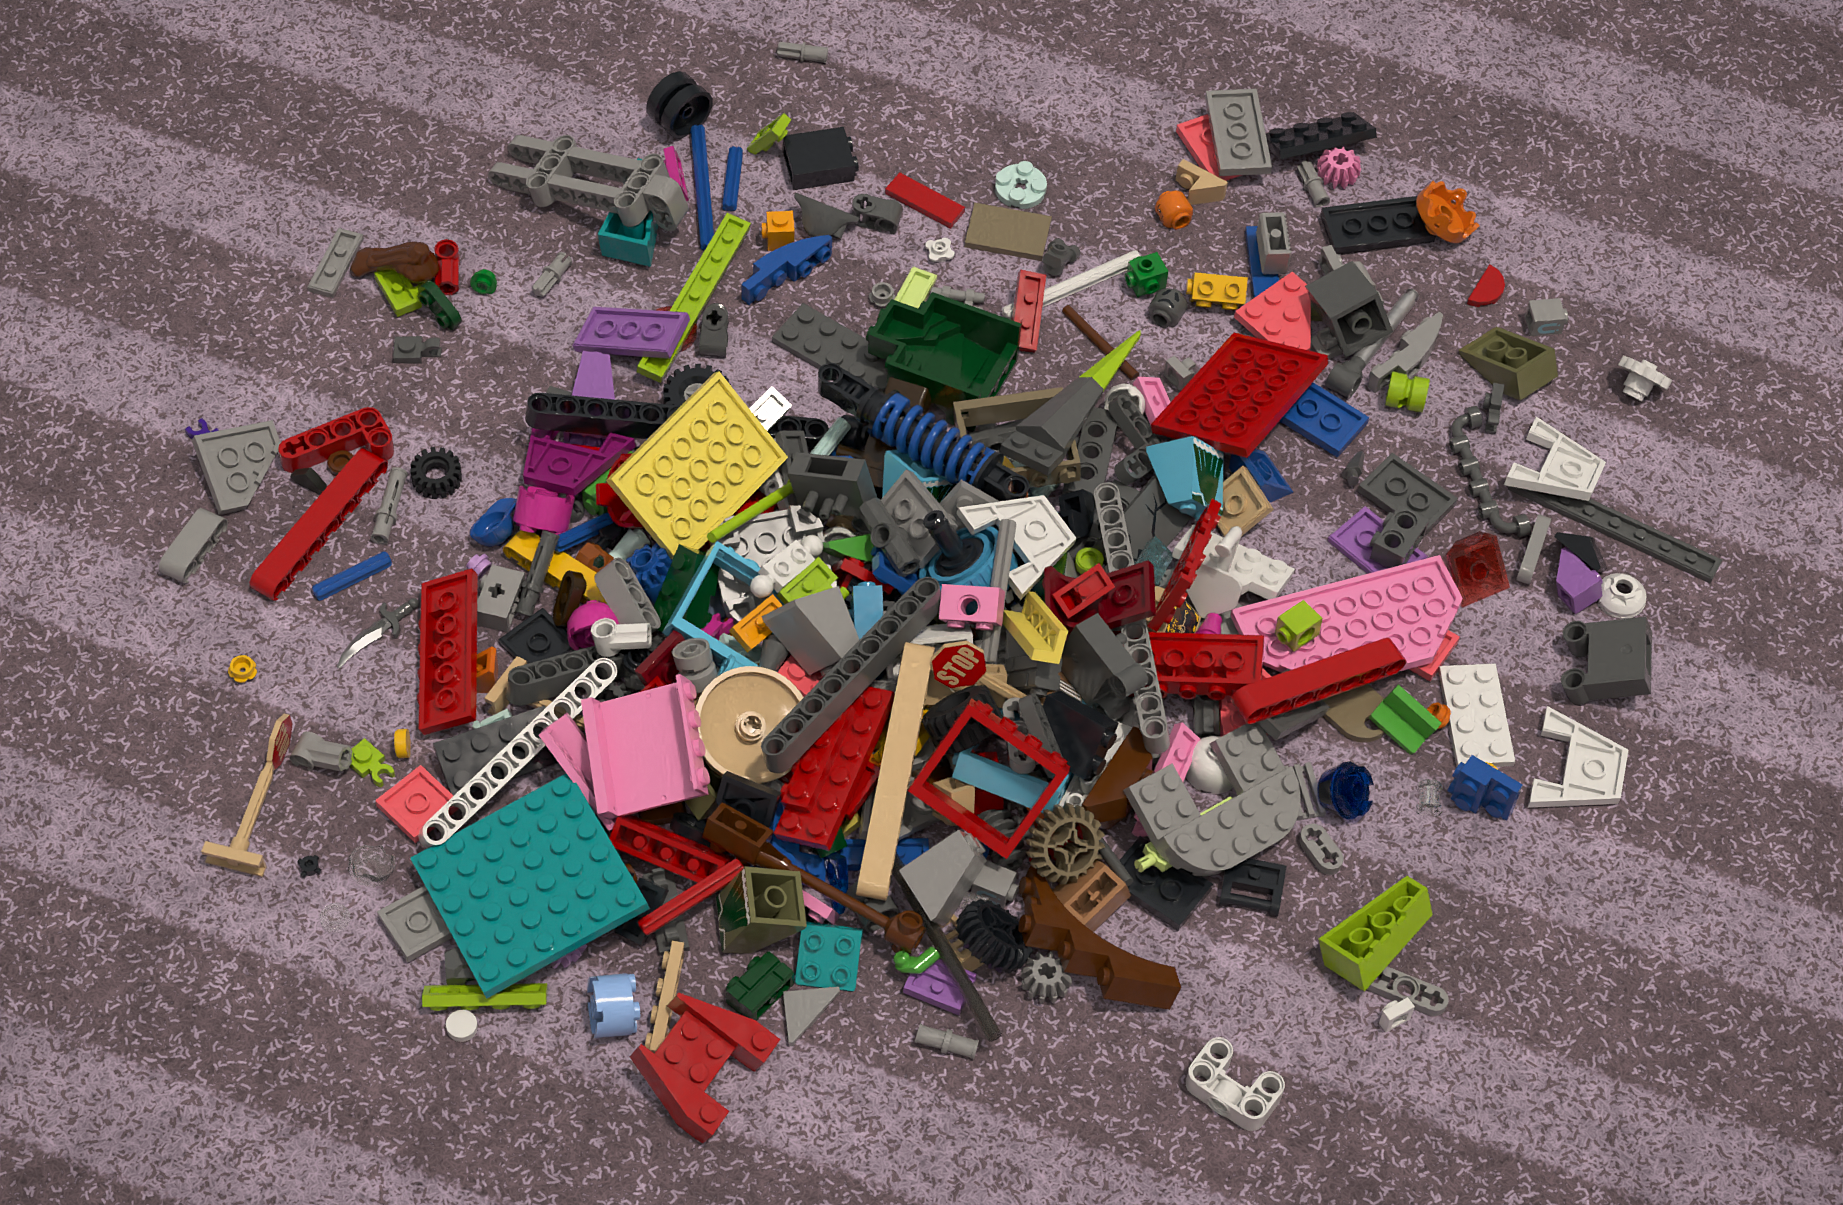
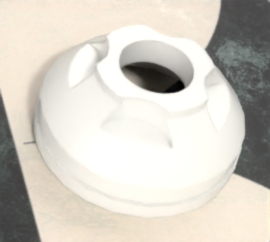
M1614 573L1602 579L1603 596L1596 601L1602 611L1619 619L1633 618L1642 612L1646 603V591L1636 578L1623 573ZM1620 583L1627 584L1631 588V592L1628 594L1621 593L1617 590L1616 585Z

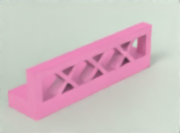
M567 712L544 728L539 737L572 782L577 783L587 802L597 814L587 739ZM597 814L608 831L612 830L617 818L609 820Z
M1181 722L1174 724L1169 735L1170 746L1161 754L1154 771L1157 772L1173 763L1183 782L1192 763L1193 750L1201 739ZM1135 813L1134 818L1137 822L1132 834L1137 837L1148 836Z

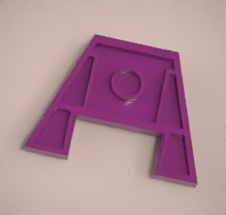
M532 428L523 472L524 484L576 496L613 466L621 454H627L635 448V439L609 433L599 451L555 441L554 438L559 431Z

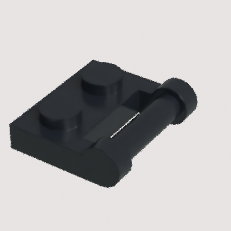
M1248 858L1225 870L1219 906L1228 907L1229 904L1269 912L1270 916L1278 917L1287 866ZM1231 887L1272 895V900L1231 893Z

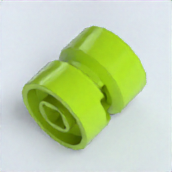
M1392 371L1385 406L1400 409L1405 405L1409 411L1423 413L1430 379L1418 376L1409 379L1407 374Z

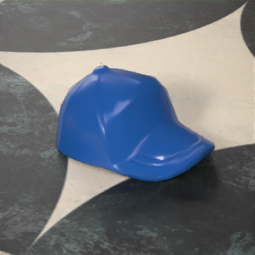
M503 498L496 501L473 524L470 529V536L483 546H500L514 531L511 513L515 509L517 499Z

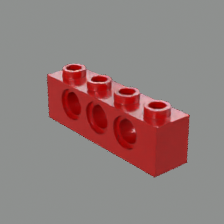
M633 815L618 816L609 838L616 849L695 882H700L735 859L727 854L714 852L710 847Z

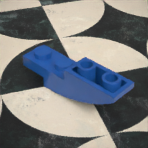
M823 235L795 241L775 249L754 262L753 276L741 284V299L750 305L755 300H762L773 286H780L787 276L794 282L800 277H807L812 272L814 266L820 262L825 263L831 257L832 237Z

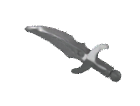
M411 598L393 612L386 611L387 604L385 602L382 603L380 613L383 618L375 621L370 628L363 630L350 642L342 653L337 668H341L359 650L382 637L385 630L389 627H393V636L397 638L401 631L398 621L411 613L413 609H416L419 606V601L416 598Z

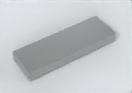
M342 228L337 229L307 287L309 292L334 298L364 240L363 234Z

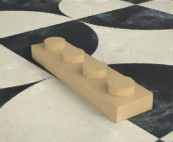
M672 941L670 952H664L662 969L666 970L665 978H659L656 996L660 997L659 1006L653 1005L650 1023L655 1024L653 1033H647L645 1047L653 1053L669 1031L672 1010L667 1005L676 996L684 958V942Z

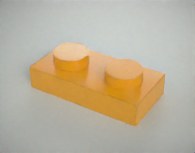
M772 594L734 625L729 632L748 653L772 633L763 622L762 616L783 605Z

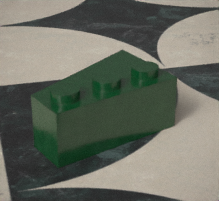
M678 545L654 605V609L661 621V625L657 630L663 632L706 555L705 552L684 545ZM712 563L682 617L699 629L705 628L706 623H709L712 618V614L708 613L710 598L715 596L720 568Z

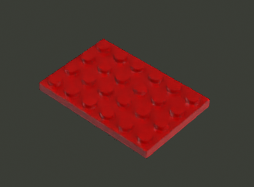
M1233 332L1151 423L1152 433L1174 439L1194 436L1216 450L1248 458L1329 364L1328 355Z

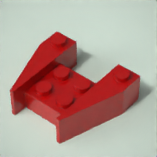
M678 993L668 1003L667 1007L680 1017L654 1053L640 1044L629 1057L675 1123L701 1143H705L715 1133L729 1113V1110L704 1092L726 1060L731 1055L755 1072L766 1061L781 1039L756 1020Z

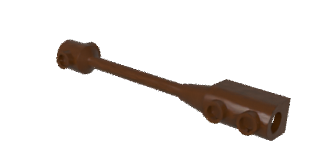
M723 802L708 818L703 838L711 842L710 848L714 852L724 853L727 851L736 856V859L742 863L743 867L758 866L768 869L800 871L801 883L884 928L885 940L892 943L891 948L895 953L905 951L912 955L919 946L926 932V927L922 926L923 920L918 913L906 910L889 918L797 867L770 843L773 830Z

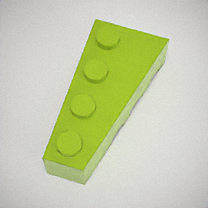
M1406 876L1321 936L1318 940L1324 966L1365 992L1433 915L1427 887Z

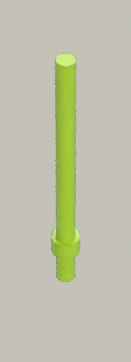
M790 480L781 488L707 534L708 540L711 543H715L794 493Z

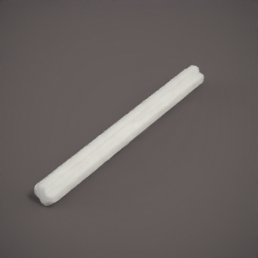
M1136 250L1046 288L1044 290L1042 307L1127 271L1128 261L1141 255ZM1014 303L1002 308L1004 318L1012 320Z

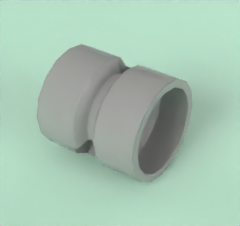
M692 638L682 641L673 648L672 655L676 668L679 670L678 674L686 677L694 684L696 693H702L718 675L715 663L712 661L713 655L708 641L702 638Z

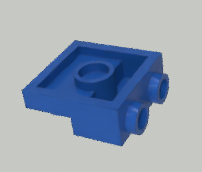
M1471 755L1466 763L1460 762L1452 775L1454 779L1447 792L1452 794L1451 800L1455 801V804L1461 810H1470L1476 814L1482 806L1486 808V811L1495 818L1501 817L1507 821L1513 813L1523 784Z

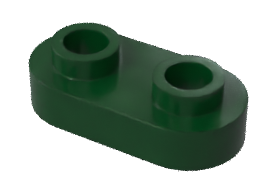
M427 280L418 287L419 301L425 307H429L434 313L437 323L442 328L448 327L450 330H453L462 323L457 309L434 282Z

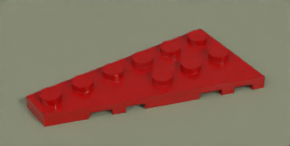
M1213 498L1196 523L1156 606V616H1152L1147 627L1156 632L1163 623L1167 625L1170 623L1176 612L1174 607L1180 608L1188 595L1185 591L1193 584L1197 576L1195 572L1200 568L1206 557L1203 551L1212 537L1211 531L1215 529L1221 518L1218 515L1221 503Z

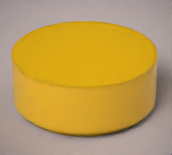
M408 728L395 731L394 746L398 758H410L411 739Z

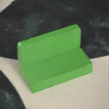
M1399 684L1386 695L1369 716L1371 721L1411 755L1442 724Z

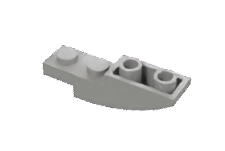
M1441 312L1436 313L1431 318L1426 317L1413 331H1406L1400 338L1399 350L1395 351L1389 360L1382 365L1377 364L1373 367L1369 374L1368 387L1374 393H1377L1389 384L1392 371L1407 374L1408 378L1412 379L1421 370L1435 347L1443 318Z

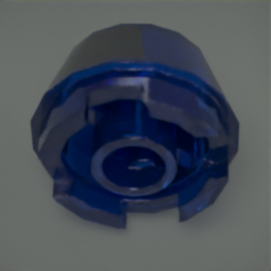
M1351 761L1342 762L1326 770L1321 775L1317 786L1320 805L1326 811L1347 820L1355 819L1357 816H1364L1370 810L1373 801H1368L1370 794L1369 786L1374 785L1371 774L1366 767L1358 766Z

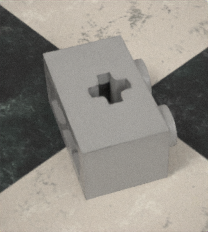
M496 565L491 566L488 575H483L480 584L481 593L479 598L477 597V625L508 633L523 590L521 585L525 581V572Z

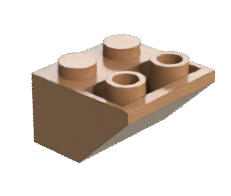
M1097 859L1093 862L1095 867L1086 870L1087 875H1078L1077 883L1067 881L1066 884L1059 883L1052 890L1066 909L1093 932L1131 896L1126 883Z

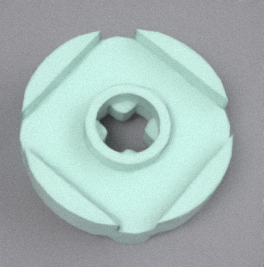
M1021 161L1019 164L1003 168L996 174L995 193L998 199L1005 205L1010 207L1012 205L1019 207V209H1028L1038 205L1044 199L1047 181L1043 173L1033 167L1032 163ZM1016 184H1025V189H1022L1021 187L1015 188Z

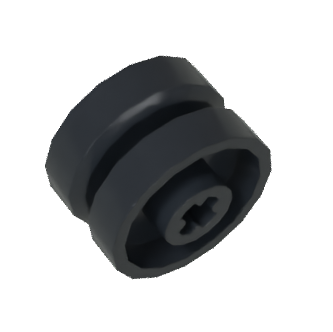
M677 71L664 77L654 87L646 104V112L657 124L662 125L664 130L673 138L682 139L691 133L693 125L704 124L710 115L713 98L702 86L697 85L694 79L686 72Z

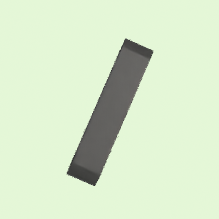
M591 646L515 667L508 674L506 698L510 703L521 706L559 696L599 658H608L615 663L617 675L614 680L624 678L630 675V672L623 665V656L629 649H621L614 656L604 657L599 655L596 646ZM595 668L598 678L602 680L608 678L604 668ZM575 687V690H574V691L581 690V689H584V688H582V687Z

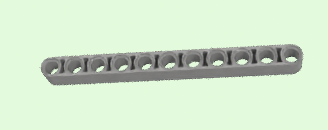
M1110 482L1099 484L1094 490V498L1109 572L1134 565L1119 489ZM1146 619L1120 626L1121 633L1127 637V643L1124 644L1125 649L1137 663L1143 662L1139 664L1145 669L1148 676L1147 685L1149 686L1134 692L1144 746L1148 752L1160 754L1169 748L1170 736Z

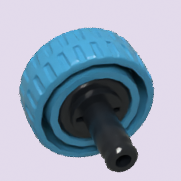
M934 510L928 513L923 520V525L928 529L939 550L923 569L920 568L919 579L924 577L935 578L940 585V590L942 589V584L990 587L999 531L991 526L974 535L966 527L955 531L948 519L944 518L945 515L942 511ZM1013 552L1010 571L1018 568L1017 558ZM971 601L966 606L967 615L977 611L978 604L976 601Z

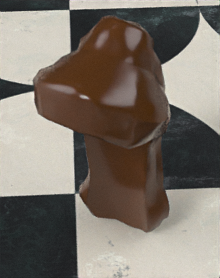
M406 242L388 248L365 247L356 253L350 267V274L360 278L371 272L393 270L407 278L411 283L422 284L437 275L439 263L434 253L429 250L428 245L423 242Z

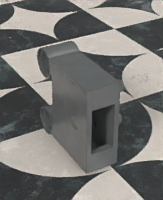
M796 452L787 474L798 506H801V509H804L806 512H811L816 518H820L822 524L825 519H829L831 514L854 516L851 522L853 528L860 533L870 534L871 532L859 516V507L865 501L877 498L866 460Z
M1097 613L1077 624L1069 635L1061 656V672L1087 706L1115 721L1130 711V703L1127 696L1148 684V676L1145 669L1132 658L1123 646V644L1127 643L1126 635L1119 633L1115 636Z
M1646 617L1591 623L1572 621L1563 628V637L1572 655L1575 657H1585L1588 655V673H1584L1579 668H1572L1561 676V685L1571 703L1582 705L1589 700L1651 694L1652 630Z

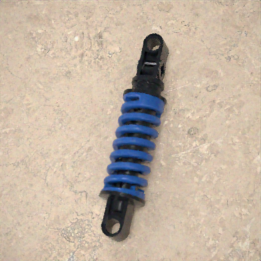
M826 363L819 368L818 392L820 396L838 405L845 412L856 416V420L869 424L868 434L872 438L880 439L890 447L896 446L898 452L909 454L910 459L915 462L921 461L923 467L933 469L934 473L939 477L946 476V480L951 484H958L960 480H963L998 501L1028 498V480L1002 465L1004 461L1003 453L988 447L985 449V445L981 442L976 443L971 448L973 439L970 435H964L958 441L960 437V430L953 427L947 432L948 423L945 420H940L934 424L935 415L928 412L922 417L923 408L920 405H915L909 409L910 400L900 394L898 390H892L886 395L881 388L869 385L862 378L851 374L835 363Z

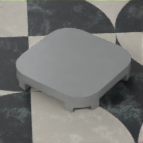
M790 505L789 509L757 515L719 539L718 542L726 547L731 546L737 554L745 559L755 561L762 568V566L795 540L801 544L806 536L816 535L822 542H825L822 532L824 527L820 518H816L811 512L804 511V509H801V506ZM733 515V516H730V517H728V518H725L724 521H723L721 524H723V523H725L726 521H728L729 519L733 518L734 515ZM822 551L815 559L820 557L831 569L828 553ZM719 568L717 585L722 607L727 618H733V622L736 625L768 597H756L751 592L748 584L724 569ZM837 581L831 584L833 588L837 587Z

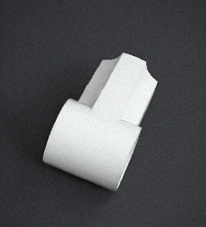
M603 618L596 621L591 627L596 650L599 655L604 657L614 656L621 649L650 648L652 645L650 623L616 624L612 619Z

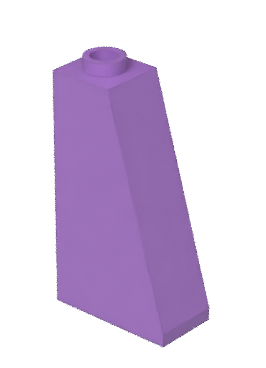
M589 351L582 352L572 396L615 399L609 354ZM563 432L564 443L601 447L608 437L605 435Z

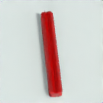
M738 859L732 860L640 919L638 925L641 931L646 936L652 934L727 886L744 868L742 863Z

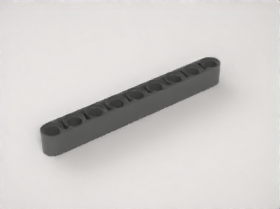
M924 577L916 581L763 739L761 749L766 767L770 772L783 773L787 771L904 650L905 642L910 643L939 613L941 590L935 578Z

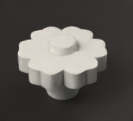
M1623 355L1618 364L1621 368L1630 372L1623 384L1625 386L1623 393L1641 402L1645 396L1648 397L1654 385L1667 390L1672 382L1670 378L1656 371V365L1646 360H1642L1640 363Z

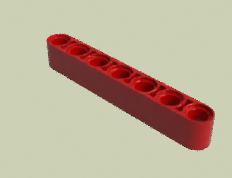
M364 448L357 451L254 571L249 582L250 588L273 601H277L278 598L276 597L281 591L285 592L295 580L294 576L298 571L302 572L312 560L310 557L315 551L319 552L329 540L327 537L332 531L336 532L346 520L344 517L349 512L352 513L362 501L360 498L365 493H369L379 481L377 478L382 473H386L388 461Z
M1383 638L1245 685L1232 695L1231 701L1246 723L1254 724L1392 676L1404 668L1407 660L1390 638Z

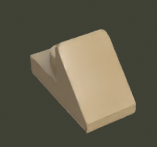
M1185 159L1178 164L1175 181L1179 182L1183 188L1190 189L1188 201L1191 205L1223 201L1226 195L1227 181Z

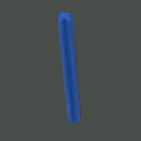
M693 125L691 127L700 248L705 251L714 236L706 136L703 125Z

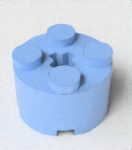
M623 973L590 976L587 983V993L593 992V995L590 996V1002L587 1003L591 1032L594 1034V1038L625 1036L637 1033L636 1020H640V1006L638 1001L633 1002L632 992H636L635 975Z

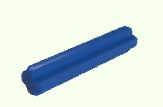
M732 146L729 148L722 203L724 211H735L737 209L743 149L741 147Z
M606 512L558 534L560 538L555 547V552L560 553L598 535V530L612 524L614 521L609 513Z
M383 551L313 585L312 592L318 601L323 600L392 565L391 558L386 551Z

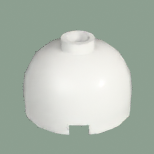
M1220 736L1201 738L1197 742L1193 750L1192 763L1186 774L1187 780L1194 788L1200 791L1211 792V794L1228 792L1233 788L1209 744L1220 738Z

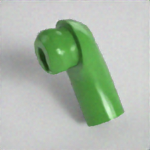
M930 946L918 957L909 956L905 951H899L895 954L893 961L895 968L901 973L921 974L940 959V955L935 948Z

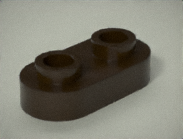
M569 570L562 578L553 610V621L556 626L567 628L571 614L579 607L581 597L584 595L587 587L586 580L581 572Z

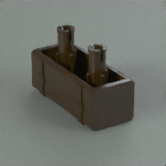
M889 378L884 391L886 395L892 390H898L900 394L910 400L909 409L915 405H920L923 408L922 417L928 413L932 401L927 388L895 378ZM870 434L864 451L839 444L835 456L850 455L855 459L866 460L875 492L882 498L884 455L886 451L897 450L896 446L890 447L880 439L872 438Z

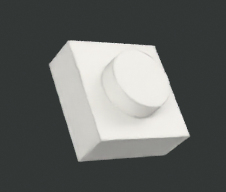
M1408 997L1400 1002L1394 1000L1388 1003L1382 1009L1379 1021L1385 1033L1410 1020L1415 1006Z

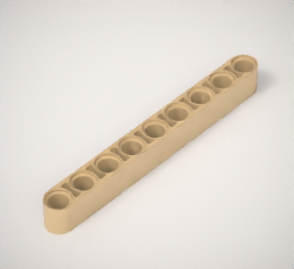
M905 642L859 874L857 896L887 900L932 669L931 657L934 655L935 647Z

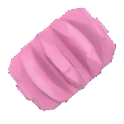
M1344 146L1341 149L1334 147L1330 150H1324L1317 162L1318 177L1323 179L1324 185L1331 182L1334 189L1338 184L1343 189L1348 184L1354 185L1361 172L1360 157L1354 156V150L1346 151Z

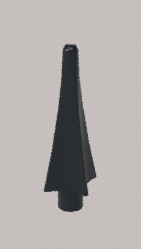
M613 522L598 530L600 539L595 544H598L603 550L607 547L613 550L629 528L621 527Z

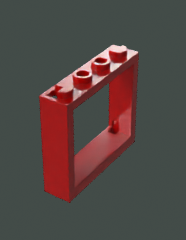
M971 698L911 782L908 792L1007 859L1068 775L1070 766L1066 764L1068 761L1062 758L1060 753L1056 751L1050 753L1042 747L1043 743L1032 734L1026 736L1018 731V725L1007 717L1001 719L992 713L993 708L989 704H984L980 700L976 702ZM970 717L976 719L1055 774L1010 838L926 781Z

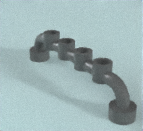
M1476 405L1465 408L1464 414L1453 421L1451 427L1453 438L1449 439V446L1453 455L1460 453L1462 456V460L1458 461V465L1462 475H1470L1472 479L1471 482H1468V489L1472 498L1480 497L1482 503L1478 504V512L1482 520L1489 518L1495 529L1507 534L1516 533L1518 538L1530 535L1531 526L1526 514L1513 516L1512 523H1507L1501 519L1497 502L1491 497L1488 482L1483 478L1479 462L1471 452L1469 439L1462 431L1463 426L1467 424L1470 429L1482 426L1481 413Z

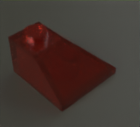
M1481 531L1457 540L1446 554L1452 579L1463 598L1461 607L1510 588L1496 535Z

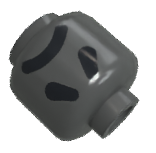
M1163 288L1159 290L1148 307V313L1152 322L1162 328L1176 326L1187 310V301L1177 289Z

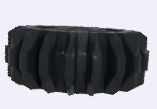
M979 899L972 901L959 914L955 928L959 934L958 939L964 942L963 947L972 953L971 956L979 959L980 963H985L989 969L995 968L999 973L1004 971L1010 974L1012 971L1016 972L1030 958L1033 949L1030 946H1025L1022 933L1019 932L1017 917L1011 915L1009 910L1003 909L1000 904L994 905L990 900L985 902Z

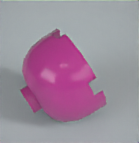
M591 600L573 611L567 623L570 647L574 650H579V647L595 646L591 627L599 619L609 618L614 620L616 624H619L617 617L608 604L598 600Z

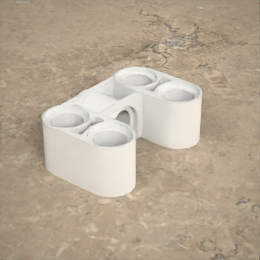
M1222 1037L1212 1038L1189 1067L1186 1078L1187 1090L1206 1103L1212 1110L1221 1116L1227 1117L1243 1129L1248 1131L1258 1130L1280 1103L1285 1082L1278 1073L1267 1071L1258 1077L1251 1088L1248 1086L1243 1087L1225 1075L1233 1055L1231 1043ZM1211 1054H1220L1224 1058L1216 1059ZM1203 1076L1207 1079V1081L1201 1082L1196 1080L1194 1077ZM1263 1088H1271L1275 1093H1267ZM1253 1110L1259 1115L1251 1116L1246 1111Z

